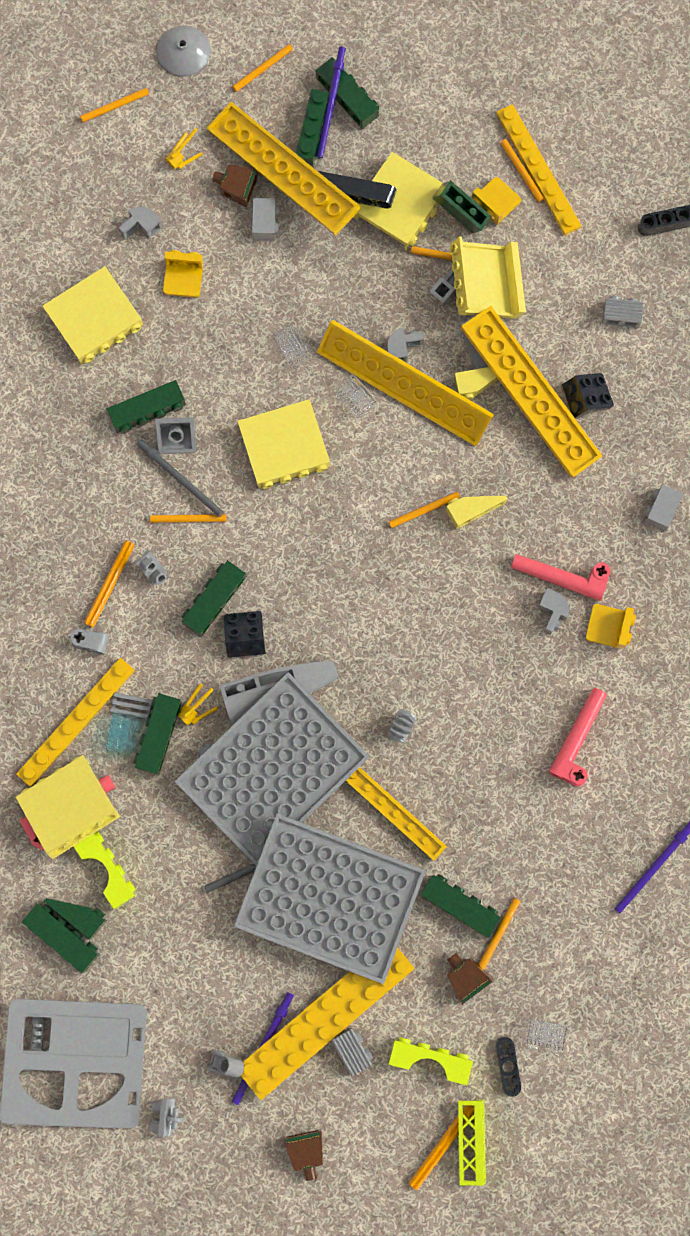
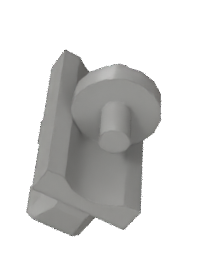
M148 549L140 558L134 561L136 566L153 585L157 583L160 585L167 579L166 575L168 572Z
M175 1098L153 1101L152 1110L153 1112L160 1113V1119L152 1120L150 1131L157 1133L158 1137L172 1136V1130L177 1129V1123L184 1122V1117L178 1116L179 1108H175Z

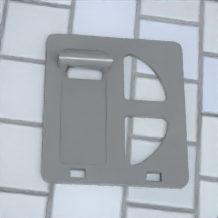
M14 999L9 1005L0 1108L1 1121L5 1124L130 1129L136 1127L139 1123L146 1008L140 1004ZM26 1017L33 1018L30 1051L23 1050ZM45 1017L51 1018L48 1051H42ZM133 1028H140V1041L133 1040ZM22 1070L63 1071L65 1073L62 1107L60 1109H52L33 1099L23 1088L19 1073ZM81 1072L120 1073L124 1076L125 1080L122 1087L111 1099L88 1110L78 1109V1085ZM129 1092H136L135 1105L128 1104Z

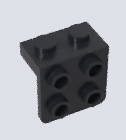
M602 373L575 375L562 384L568 405L575 419L582 417L590 411L610 409L614 406Z
M261 611L224 615L227 658L266 654Z

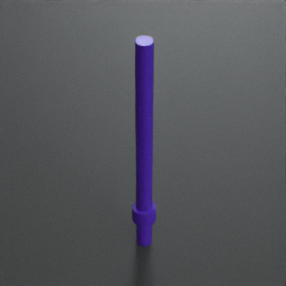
M339 46L337 58L333 64L334 73L316 157L319 158L324 156L341 71L344 70L345 63L343 61L346 48Z
M690 821L681 832L678 831L674 835L675 839L614 908L619 914H621L677 847L688 839Z
M287 992L281 1005L277 1006L274 1012L276 1015L259 1048L274 1036L282 1019L286 1017L287 1009L294 997L293 994ZM244 1079L241 1081L232 1099V1102L239 1105L248 1087Z

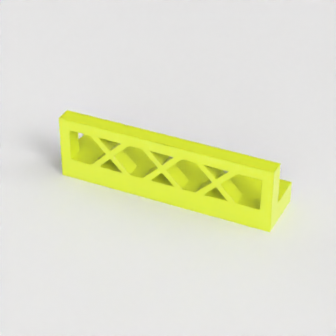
M484 1099L459 1100L460 1185L484 1186L486 1184ZM463 1105H474L475 1114L470 1119L463 1114ZM474 1117H475V1125L471 1122ZM463 1118L467 1121V1123L464 1126ZM468 1124L475 1130V1136L470 1141L463 1134V1129ZM468 1145L475 1150V1157L471 1161L464 1156V1149ZM469 1166L476 1172V1180H464V1171Z

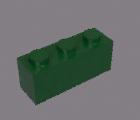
M451 180L442 183L432 197L471 233L482 231L492 217Z

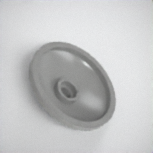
M191 26L171 28L162 35L157 45L159 63L167 72L175 76L186 77L197 74L207 65L210 59L211 49L207 37L200 30Z

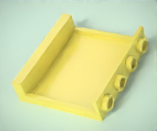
M392 152L372 180L392 185L397 189L392 207L385 209L359 204L361 209L353 217L357 220L361 217L404 244L405 250H407L410 246L413 247L415 245L419 232H424L428 225V219L436 215L439 204L432 197L442 182Z
M459 236L451 243L450 253L452 254V271L454 272V288L457 297L456 306L458 307L459 315L476 316L489 306L493 307L500 318L517 319L526 313L517 242H510L506 246L462 242V237Z
M105 266L43 305L46 314L66 340L80 364L91 362L95 358L94 356L100 352H107L111 345L121 343L128 334L138 332L142 328L141 326H143L141 317Z
M310 399L238 421L258 488L268 489L273 487L274 483L280 482L284 484L290 482L291 478L297 476L304 478L309 476L310 472L317 471V473L326 471L327 467H330V460Z
M84 755L74 758L68 765L56 769L52 775L40 779L36 785L24 789L20 795L16 796L46 854L52 859L120 817Z

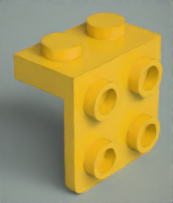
M494 177L482 190L477 187L472 192V199L492 216L490 220L496 225L521 203V197L499 177Z
M165 251L164 294L198 298L202 284L203 256L197 252Z
M594 604L588 624L586 640L623 649L631 641L632 633H629L630 626H634L636 615L633 614L634 609L626 607L624 610Z

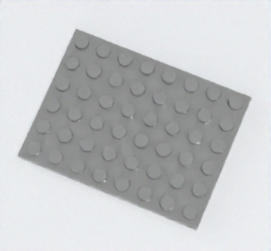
M288 672L179 776L175 782L257 866L277 813L302 823L370 756Z
M277 813L234 927L384 984L426 870Z

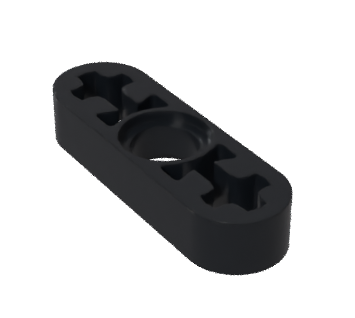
M501 1037L496 1042V1052L502 1088L508 1096L514 1097L521 1092L515 1046L510 1038ZM504 1040H506L507 1044H510L507 1051L508 1055H513L512 1058L505 1057L501 1059V1055L505 1056L504 1050L500 1049V1045L503 1044ZM505 1061L513 1062L514 1069L511 1072L503 1070ZM516 1074V1078L512 1077L513 1084L517 1085V1088L511 1093L509 1089H506V1086L510 1085L509 1079H504V1076Z

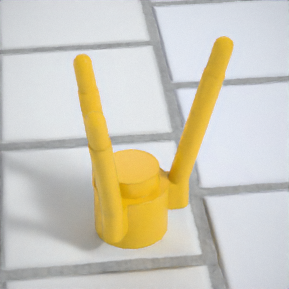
M194 128L189 135L185 132L165 158L166 162L173 169L177 167L182 169L185 165L203 155L200 152L182 161L184 156L180 153L197 132V128Z
M200 683L185 705L180 709L181 712L178 716L186 725L191 723L195 725L199 720L218 710L216 706L196 717L198 713L195 709L213 692V688H210L191 707L189 705L203 686Z

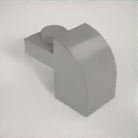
M139 206L128 210L130 219L124 220L119 230L125 240L139 228L150 238L163 225L161 219L151 209Z
M452 269L444 279L441 277L429 291L445 305L456 297L455 279Z
M403 328L394 331L389 337L387 352L407 362V347L423 345V332L411 331L404 335Z
M547 588L538 609L551 614L544 632L551 635L553 630L557 632L561 621L558 619L566 621L568 618L569 605L561 594Z

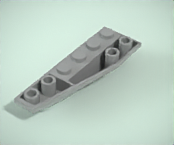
M334 661L312 662L273 669L219 685L231 725H234L288 672L309 694L335 681L339 676Z

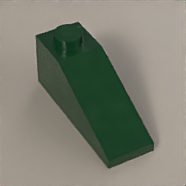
M50 898L44 900L45 903L88 939H93L107 921L104 918L106 914L97 907L94 910L90 907Z

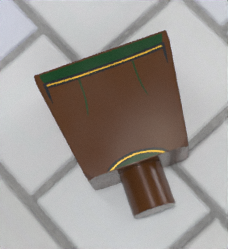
M228 165L225 174L217 171L214 172L212 182L220 184L222 196L247 207L258 178V172L255 168Z
M455 953L447 959L454 969L447 976L462 1005L494 980L471 957L463 962L459 955Z
M318 1129L284 1137L283 1141L294 1171L303 1170L305 1181L317 1179L315 1167L323 1165L322 1130Z

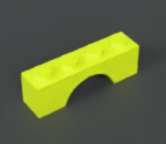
M99 831L76 844L74 848L81 859H97L106 866L109 881L103 893L113 909H117L136 896L134 894L136 888L131 881L127 882L123 876L126 874L120 864L116 866L113 858H115L109 847L105 849L102 844L104 839Z
M399 1037V1040L394 1039L388 1062L389 1065L409 1070L416 1061L430 1058L443 1066L448 1081L467 1086L473 1061L469 1059V1055L457 1053V1056L449 1054L450 1050L438 1047L436 1051L430 1049L429 1044L419 1042L418 1045L410 1044L411 1040Z

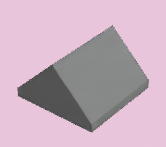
M194 417L155 419L159 454L196 452V425Z

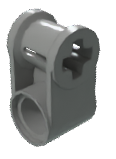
M76 629L71 633L70 639L78 649L105 655L109 635L101 632ZM80 635H82L84 640H81L80 643H78L76 638H79Z
M211 1050L212 1057L206 1070L238 1078L241 1076L244 1070L242 1060L219 1050Z

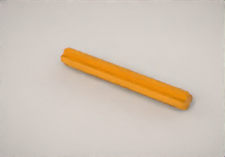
M125 540L84 621L87 626H95L135 546L131 541Z
M465 1105L463 1108V1114L468 1119L474 1114L473 1105ZM458 1116L409 1181V1185L413 1189H419L459 1134ZM463 1118L464 1126L467 1123V1121Z

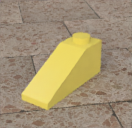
M489 367L454 374L456 392L469 400L474 399L475 396L498 381Z
M506 496L454 498L448 502L446 512L456 529H459L504 505L508 498Z

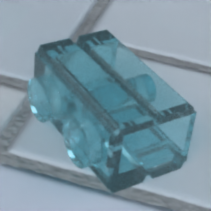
M113 712L106 746L107 752L131 756V751L136 749L137 741L134 740L135 732L139 731L140 721H137V716Z

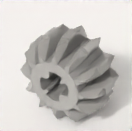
M398 710L388 729L387 736L395 742H405L415 723L416 716L407 710Z

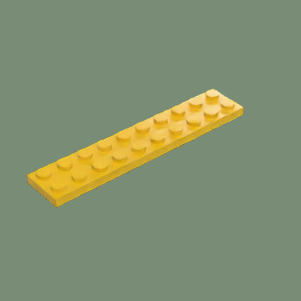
M230 102L207 127V130L252 168H255L258 173L335 236L361 209L359 204L233 102Z
M489 306L460 327L571 478H574L602 457L594 443L492 306Z
M332 320L329 323L316 353L470 444L478 445L494 414L338 322Z
M397 947L384 984L349 971L244 1060L242 1078L257 1097L262 1100L415 968Z

